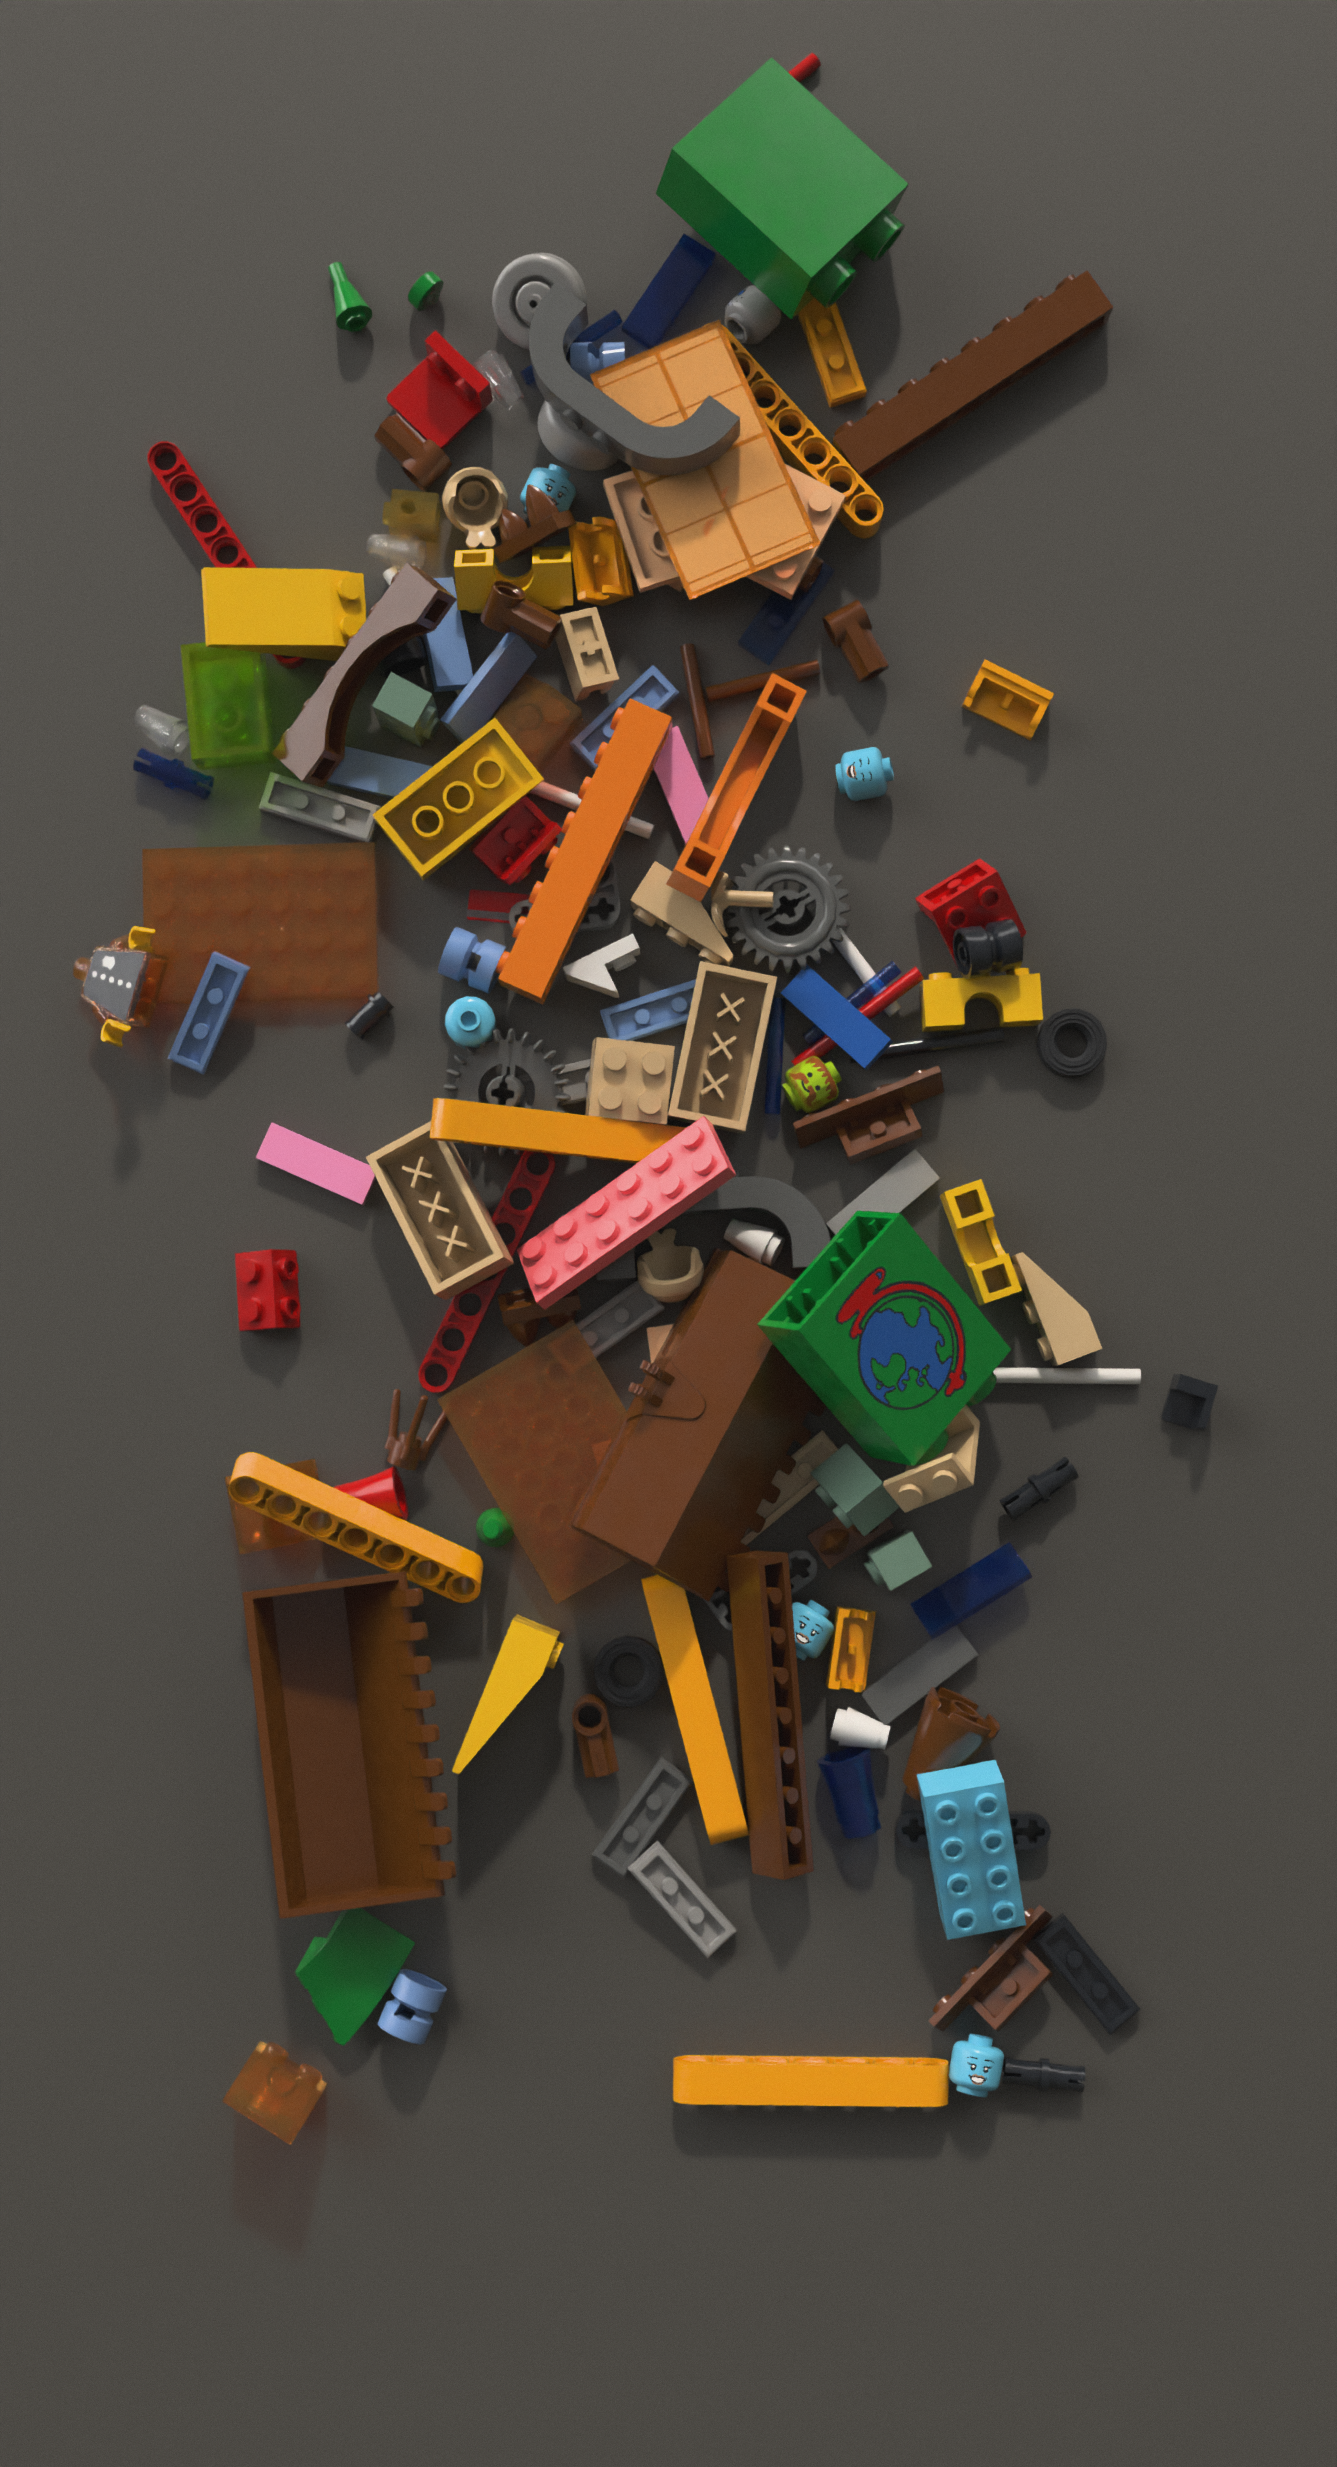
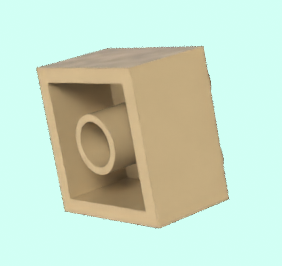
M596 1037L592 1042L585 1115L666 1125L675 1046Z

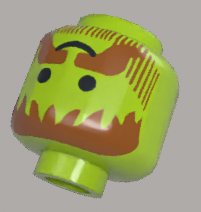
M811 1056L785 1072L786 1082L781 1087L796 1111L802 1109L809 1114L820 1110L838 1098L839 1091L836 1084L841 1082L842 1079L831 1061L824 1064L820 1058Z

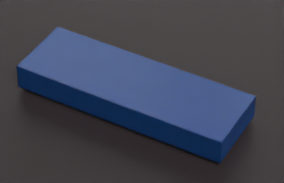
M807 964L806 969L801 970L781 992L787 1000L866 1071L893 1043L884 1032Z

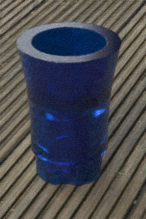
M852 1747L820 1757L816 1762L826 1782L837 1822L841 1824L844 1838H861L876 1833L877 1830L881 1829V1824L878 1817L880 1810L872 1775L871 1749Z

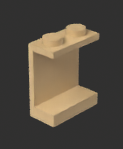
M967 1405L961 1409L945 1430L949 1435L948 1442L935 1458L921 1465H906L904 1473L884 1480L883 1487L905 1513L974 1485L980 1421Z

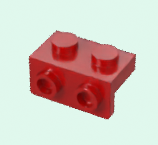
M525 796L489 826L469 847V850L499 881L511 885L513 882L518 883L530 873L532 869L530 864L539 854L544 855L556 845L558 842L556 836L561 832L562 828L557 823L552 822Z
M269 1249L235 1253L239 1331L299 1328L301 1325V1305L299 1302V1267L296 1251Z

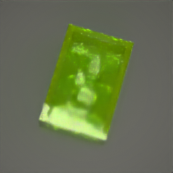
M206 642L180 645L191 759L199 770H210L276 762V757L272 754L275 746L265 653L206 647Z

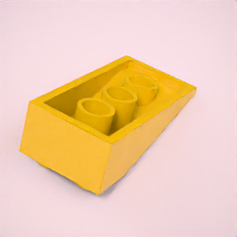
M204 567L201 570L206 647L337 661L345 651L348 640L357 634L367 619L363 573L332 569Z
M493 718L373 814V818L424 881L543 782L544 778L498 720Z
M518 1614L512 1619L452 1772L461 1773L540 1679L546 1667L554 1669L564 1643L557 1641L560 1631Z

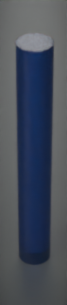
M614 309L584 329L573 343L595 342L623 323L619 313ZM570 348L567 352L566 360L570 358ZM532 364L520 372L522 379L527 385L535 381Z
M892 960L848 996L846 1000L858 1009L900 975L902 971ZM815 1024L802 1034L811 1046L826 1035Z
M779 997L773 998L769 1016L765 1114L780 1115L786 999Z

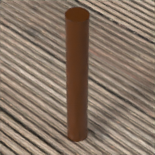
M684 644L680 646V653L701 760L711 759L715 757L695 644Z
M815 659L707 686L705 690L708 701L712 702L764 689L772 673L789 682L820 675L818 660Z

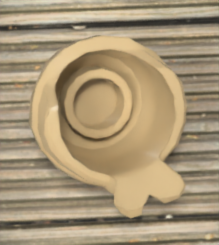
M481 467L463 468L457 471L445 486L442 494L443 509L452 524L468 536L466 544L470 550H475L480 543L485 548H493L496 545V540L491 530L499 526L502 509L508 510V494L503 483L491 471Z
M672 1228L665 1229L662 1234L656 1231L649 1236L648 1240L652 1246V1251L642 1254L636 1261L638 1283L642 1289L658 1301L666 1303L687 1299L700 1285L704 1274V1266L699 1250L691 1246H675L676 1230Z

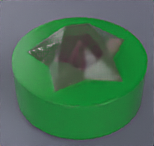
M433 271L426 272L410 289L408 302L418 311L435 305L439 300L440 291L444 285L443 280Z

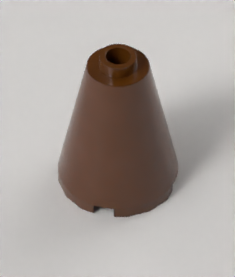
M931 1687L924 1702L902 1778L903 1783L907 1786L906 1792L921 1802L917 1774L970 1765L999 1733L1000 1724L990 1713L984 1719L976 1712L979 1705L961 1694L942 1687L936 1692L935 1688Z

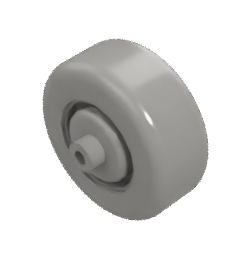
M533 253L515 259L498 276L492 295L494 317L503 334L517 346L529 350V330L534 312L542 298L556 282L587 305L584 283L575 268L566 260L549 253Z
M546 400L544 401L538 416V431L543 444L555 458L570 467L585 471L602 470L612 466L619 460L611 452L605 454L596 448L591 441V437L583 431L579 430L576 432L570 429L562 421L560 414Z

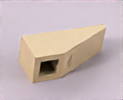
M654 861L630 899V906L635 910L633 916L650 927H653L654 923L668 930L666 936L676 944L686 947L689 943L701 951L699 957L705 962L730 967L733 962V954L702 903L666 885L672 871Z
M1023 1252L1010 1257L1020 1287L1022 1286L1027 1301L1022 1303L1025 1315L1030 1324L1036 1323L1041 1338L1036 1341L1044 1361L1050 1360L1052 1366H1058L1102 1349L1088 1311Z

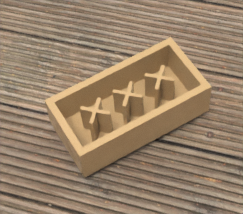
M700 961L668 1119L693 1124L705 1116L715 1129L739 1134L745 1133L777 977Z
M430 1121L366 1156V1159L434 1295L448 1300L514 1264V1261L454 1143L430 1139Z

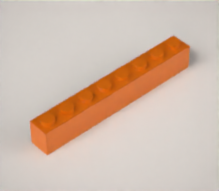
M629 698L625 709L621 707L617 709L610 725V729L614 730L609 743H601L594 759V763L598 767L593 777L586 776L580 787L578 798L582 799L576 813L570 811L564 821L561 832L566 835L560 848L553 846L548 855L545 867L549 871L543 883L537 881L532 889L528 901L533 904L527 918L521 916L514 928L512 937L516 939L510 953L507 951L503 952L496 967V973L500 974L498 980L502 987L542 1005L547 998L672 730L671 716Z

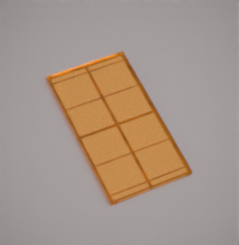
M720 320L711 322L590 374L596 388L635 417L652 426L669 427L684 422L694 414L709 395L740 417V436L720 458L704 468L680 475H657L630 466L689 600L820 545L819 538Z

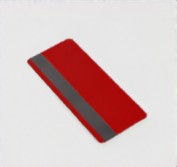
M471 889L469 891L467 919L510 923L509 912L512 907L518 902L529 900L530 894ZM523 910L522 916L527 918L530 911Z

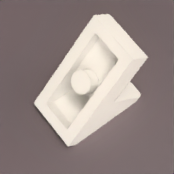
M631 934L564 966V975L567 981L619 998L618 991L608 969L614 967L615 971H620L636 962L635 956L640 954V947L634 935Z

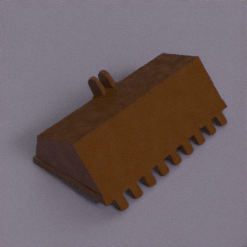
M718 1248L713 1249L704 1266V1274L700 1285L687 1298L653 1364L643 1360L640 1369L646 1374L642 1384H635L633 1382L630 1384L628 1391L635 1395L566 1526L708 1602L716 1587L726 1592L729 1591L728 1573L725 1572L727 1556L750 1552V1548L740 1541L747 1528L756 1533L761 1532L766 1520L757 1514L756 1511L762 1499L774 1504L779 1498L781 1490L771 1482L778 1470L788 1475L793 1471L796 1460L787 1455V1452L793 1441L803 1446L807 1444L811 1431L802 1425L807 1413L810 1412L819 1417L826 1407L823 1401L757 1326L760 1320L795 1280L732 1250L721 1251Z
M407 1571L242 1592L280 1919L445 1896L443 1880L455 1878L456 1867L453 1861L441 1860L439 1845L451 1844L452 1833L449 1827L437 1826L435 1811L448 1808L446 1793L433 1792L431 1777L443 1775L444 1767L441 1758H429L427 1748L428 1742L439 1741L440 1733L437 1724H425L423 1708L434 1707L436 1700L433 1690L420 1689L419 1674H426L432 1671L430 1657L417 1656L415 1640L426 1639L428 1636L425 1622H412L411 1606L423 1604L422 1590L420 1588L409 1589Z

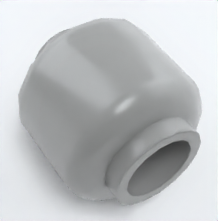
M755 285L747 286L725 307V327L740 343L749 345L760 343L776 329L781 321L780 309Z

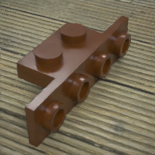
M939 1066L928 1070L916 1071L910 1077L898 1082L883 1084L865 1095L857 1098H848L827 1110L805 1115L801 1120L793 1123L800 1149L837 1135L850 1165L923 1137L922 1128L910 1105L944 1092Z
M1039 1905L1035 1910L1033 1908L1024 1912L1026 1925L1019 1926L1008 1938L1002 1937L997 1940L988 1951L990 1957L980 1967L977 1965L972 1967L962 1977L960 1981L962 1986L953 1996L950 1994L944 1996L933 2008L935 2014L929 2020L935 2028L944 2031L971 2004L991 2027L999 2032L1053 1976V1973L1026 1946L1053 1918L1045 1908Z

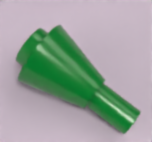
M334 262L329 265L328 270L335 286L336 324L342 330L359 331L370 321L373 312L352 283L348 281L342 263Z
M491 1508L484 1511L476 1522L478 1538L490 1547L504 1546L512 1539L515 1532V1523L512 1516L500 1508Z

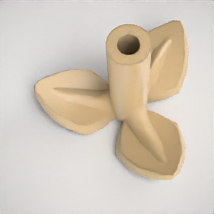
M722 871L717 872L711 886V915L715 926L724 937H728L723 923V911L728 906L773 908L774 892L731 890L734 884L728 878L729 875Z

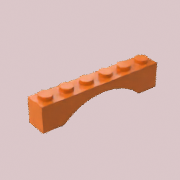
M774 673L771 674L666 885L699 902L702 901L807 692L806 690Z

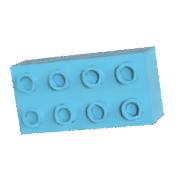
M996 1760L917 1774L939 1914L947 1940L1026 1925L1005 1785Z

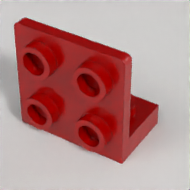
M435 330L424 340L428 356L387 395L386 400L426 441L431 439L443 450L493 401L490 382Z
M980 858L915 898L920 911L935 922L954 962L953 936L957 929L970 926H981L985 929V926L990 922L1011 919L1016 924L1021 938L1026 935V930L998 871Z

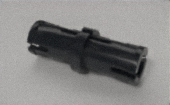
M1063 1457L1039 1475L1032 1474L1029 1476L1027 1483L1000 1499V1503L1007 1515L1010 1514V1518L1015 1521L1040 1502L1046 1504L1052 1500L1051 1495L1073 1480L1078 1479V1473L1074 1466L1069 1463V1460Z
M1004 2057L1003 2066H1005V2069H1002L1003 2084L1036 2086L1038 2091L1047 2092L1048 2088L1072 2090L1080 2093L1084 2091L1085 2085L1082 2084V2081H1085V2066L1053 2064L1046 2058H1040L1039 2062Z

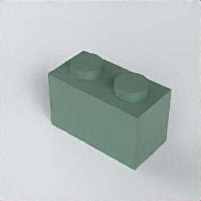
M391 672L372 705L381 727L421 748L425 739L431 740L440 725V719L437 718L439 713L433 694Z
M847 1443L811 1472V1475L820 1485L814 1490L829 1509L836 1504L837 1507L832 1511L847 1529L854 1525L863 1536H866L900 1507L883 1487L884 1483Z
M907 1529L867 1550L865 1553L869 1561L863 1564L874 1584H877L878 1587L883 1584L890 1591L932 1567L915 1535Z

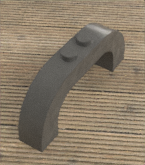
M557 282L542 298L534 312L529 330V351L536 384L548 404L560 414L562 421L573 431L578 432L581 430L590 436L592 443L605 454L611 452L628 465L647 473L680 475L699 470L713 463L740 436V417L710 395L691 417L674 426H652L635 417L577 374L566 360L571 344L589 324L587 305Z
M734 1170L736 1176L679 1215L749 1211L770 1215L784 1227L789 1236L793 1271L805 1270L831 1241L827 1226L820 1212L804 1194L789 1184L776 1179L760 1176L740 1177V1172ZM637 1245L596 1274L597 1282L637 1281Z

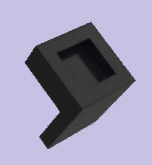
M1174 1374L1161 1419L1195 1431H1205L1218 1385L1183 1374Z

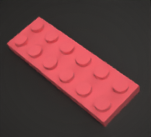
M705 1116L516 1249L538 1305L546 1310L736 1176L713 1124Z

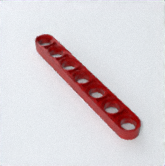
M161 441L154 444L148 452V464L214 567L257 568L180 449L169 441ZM165 452L173 453L176 456V463L169 470H161L156 466L158 456ZM185 483H190L197 487L196 496L190 501H181L176 497L178 488ZM213 515L217 518V526L212 532L203 533L197 529V522L202 516ZM233 546L238 550V557L233 563L223 564L218 561L217 554L222 547ZM272 654L281 666L289 669L297 668L306 661L304 657L286 659L281 655Z
M525 1151L492 1216L496 1227L507 1223L515 1229V1239L512 1243L505 1245L512 1259L554 1174L556 1164L553 1155L550 1153ZM533 1154H543L549 1160L548 1170L542 1175H534L527 1169V1161ZM520 1188L527 1189L532 1194V1203L525 1210H516L510 1204L511 1194ZM509 1266L499 1271L494 1279L489 1281L483 1280L453 1297L419 1369V1382L427 1391L434 1393L444 1392L454 1383ZM466 1294H476L481 1299V1310L474 1316H467L460 1310V1300ZM450 1329H459L465 1338L464 1345L457 1351H449L443 1345V1335ZM433 1364H441L446 1368L448 1374L446 1382L438 1387L431 1386L426 1380V1371Z

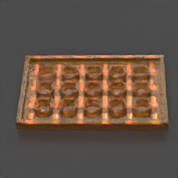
M374 842L142 849L143 927L156 930V933L150 939V947L153 948V952H144V992L146 1004L191 1003L214 951L251 967L236 1002L368 998L367 995L369 993L373 996L379 991L376 845Z
M574 1320L437 1399L555 1604L560 1603L631 1561L566 1526L627 1412Z

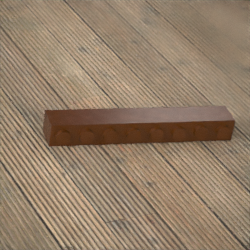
M1088 270L1077 277L1074 274L1067 276L1055 287L1056 291L1045 298L1042 295L1037 296L1024 307V312L1014 319L1011 316L1005 317L993 327V332L982 340L980 337L973 338L962 347L961 353L953 359L943 358L934 364L929 370L930 374L918 381L914 378L906 382L898 390L897 396L887 402L885 399L877 401L866 411L865 417L855 423L853 420H850L841 425L834 433L832 446L865 482L1105 325L1113 310L1112 304Z
M756 1550L727 1556L752 1873L786 1880L814 1871L788 1553Z

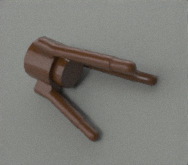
M395 1389L391 1404L389 1433L384 1446L385 1449L390 1450L386 1461L397 1467L413 1471L417 1469L419 1460L426 1461L430 1447L462 1396V1390L457 1389L421 1445L422 1438L417 1436L425 1412L428 1397L426 1395L421 1396L408 1433L401 1431L399 1437H397L401 1391Z

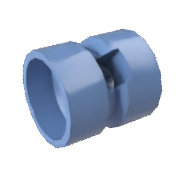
M603 342L600 348H595L593 343H572L570 346L571 368L591 384H593L591 377L625 363V342Z
M456 927L444 948L438 967V974L457 982L466 978L470 987L489 994L500 975L496 973L498 962L503 952L507 951L508 948L488 939L480 943L476 934ZM475 955H480L481 959L477 969L470 968Z
M400 1969L391 1990L395 1998L386 2002L377 2024L384 2031L399 2039L414 2044H424L434 2022L430 2014L438 2012L447 1988L427 1975L409 1969Z

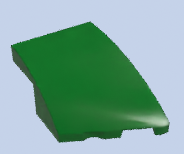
M362 1908L342 1910L327 1938L314 1937L295 1971L304 1989H307L310 1993L312 2003L317 2012L323 2016L333 2033V2040L341 2046H344L379 2003L415 1942Z

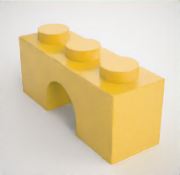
M571 546L532 547V567L526 574L519 577H510L499 571L495 564L493 549L455 551L454 572L458 610L482 613L492 585L497 580L517 585L525 592L526 599L549 610H559L565 606L573 605Z
M1029 968L1006 971V975L991 976V973H986L984 976L971 979L952 978V973L948 972L933 973L928 975L929 980H923L919 986L922 1032L961 1030L965 1025V1004L976 998L986 999L994 1004L999 1015V1027L1002 1028L1037 1026L1043 1020L1040 973L1029 974Z
M982 1179L942 1193L940 1199L979 1306L1022 1291L1009 1253L1006 1254L997 1236L993 1222L995 1215Z

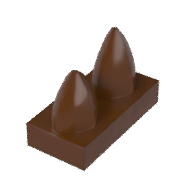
M531 484L527 485L526 509L531 527L529 528L526 522L516 513L502 509L499 520V534L502 544L493 549L499 562L503 563L519 558L531 551L532 547L540 546L577 524L571 510L559 512L552 499L542 490Z
M531 1288L497 1295L504 1326L507 1325L512 1336L527 1348L531 1346L537 1335L539 1318L546 1317L553 1327L566 1332L573 1324L577 1310L581 1309L577 1288L546 1310L536 1303Z
M835 1516L806 1536L826 1567L830 1569L893 1528L894 1525L889 1517H887L866 1536H863L854 1525L847 1529Z

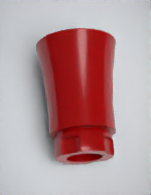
M395 1466L354 1482L334 1486L335 1489L403 1520L408 1518L406 1492L401 1475Z

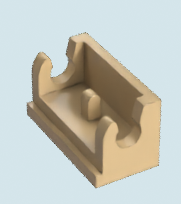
M597 607L560 615L562 617V624L555 639L575 702L586 699L589 693L600 689L601 694L608 692L614 682H618L619 676Z

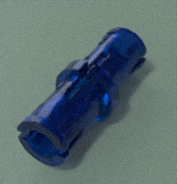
M144 747L137 753L136 756L151 762V765L135 760L133 765L134 771L159 779L164 782L165 787L170 789L178 787L201 797L203 800L209 797L211 791L198 786L197 783L200 782L213 788L215 781L213 776L184 766V761L174 758L171 761L148 751Z

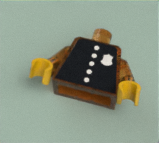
M133 926L129 934L113 939L109 947L96 946L91 959L80 957L74 964V977L84 981L81 992L82 999L92 1005V1012L103 1027L101 1031V1040L103 1042L122 1048L124 1045L122 1044V1037L125 1032H129L131 1026L125 1024L144 1028L150 1027L170 958L152 953L153 948L150 947L151 936L156 933L155 929Z

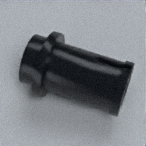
M379 991L373 996L369 993L367 995L369 1000L345 1022V1025L361 1040L385 1016L389 1018L391 1016L389 1012L394 1008Z

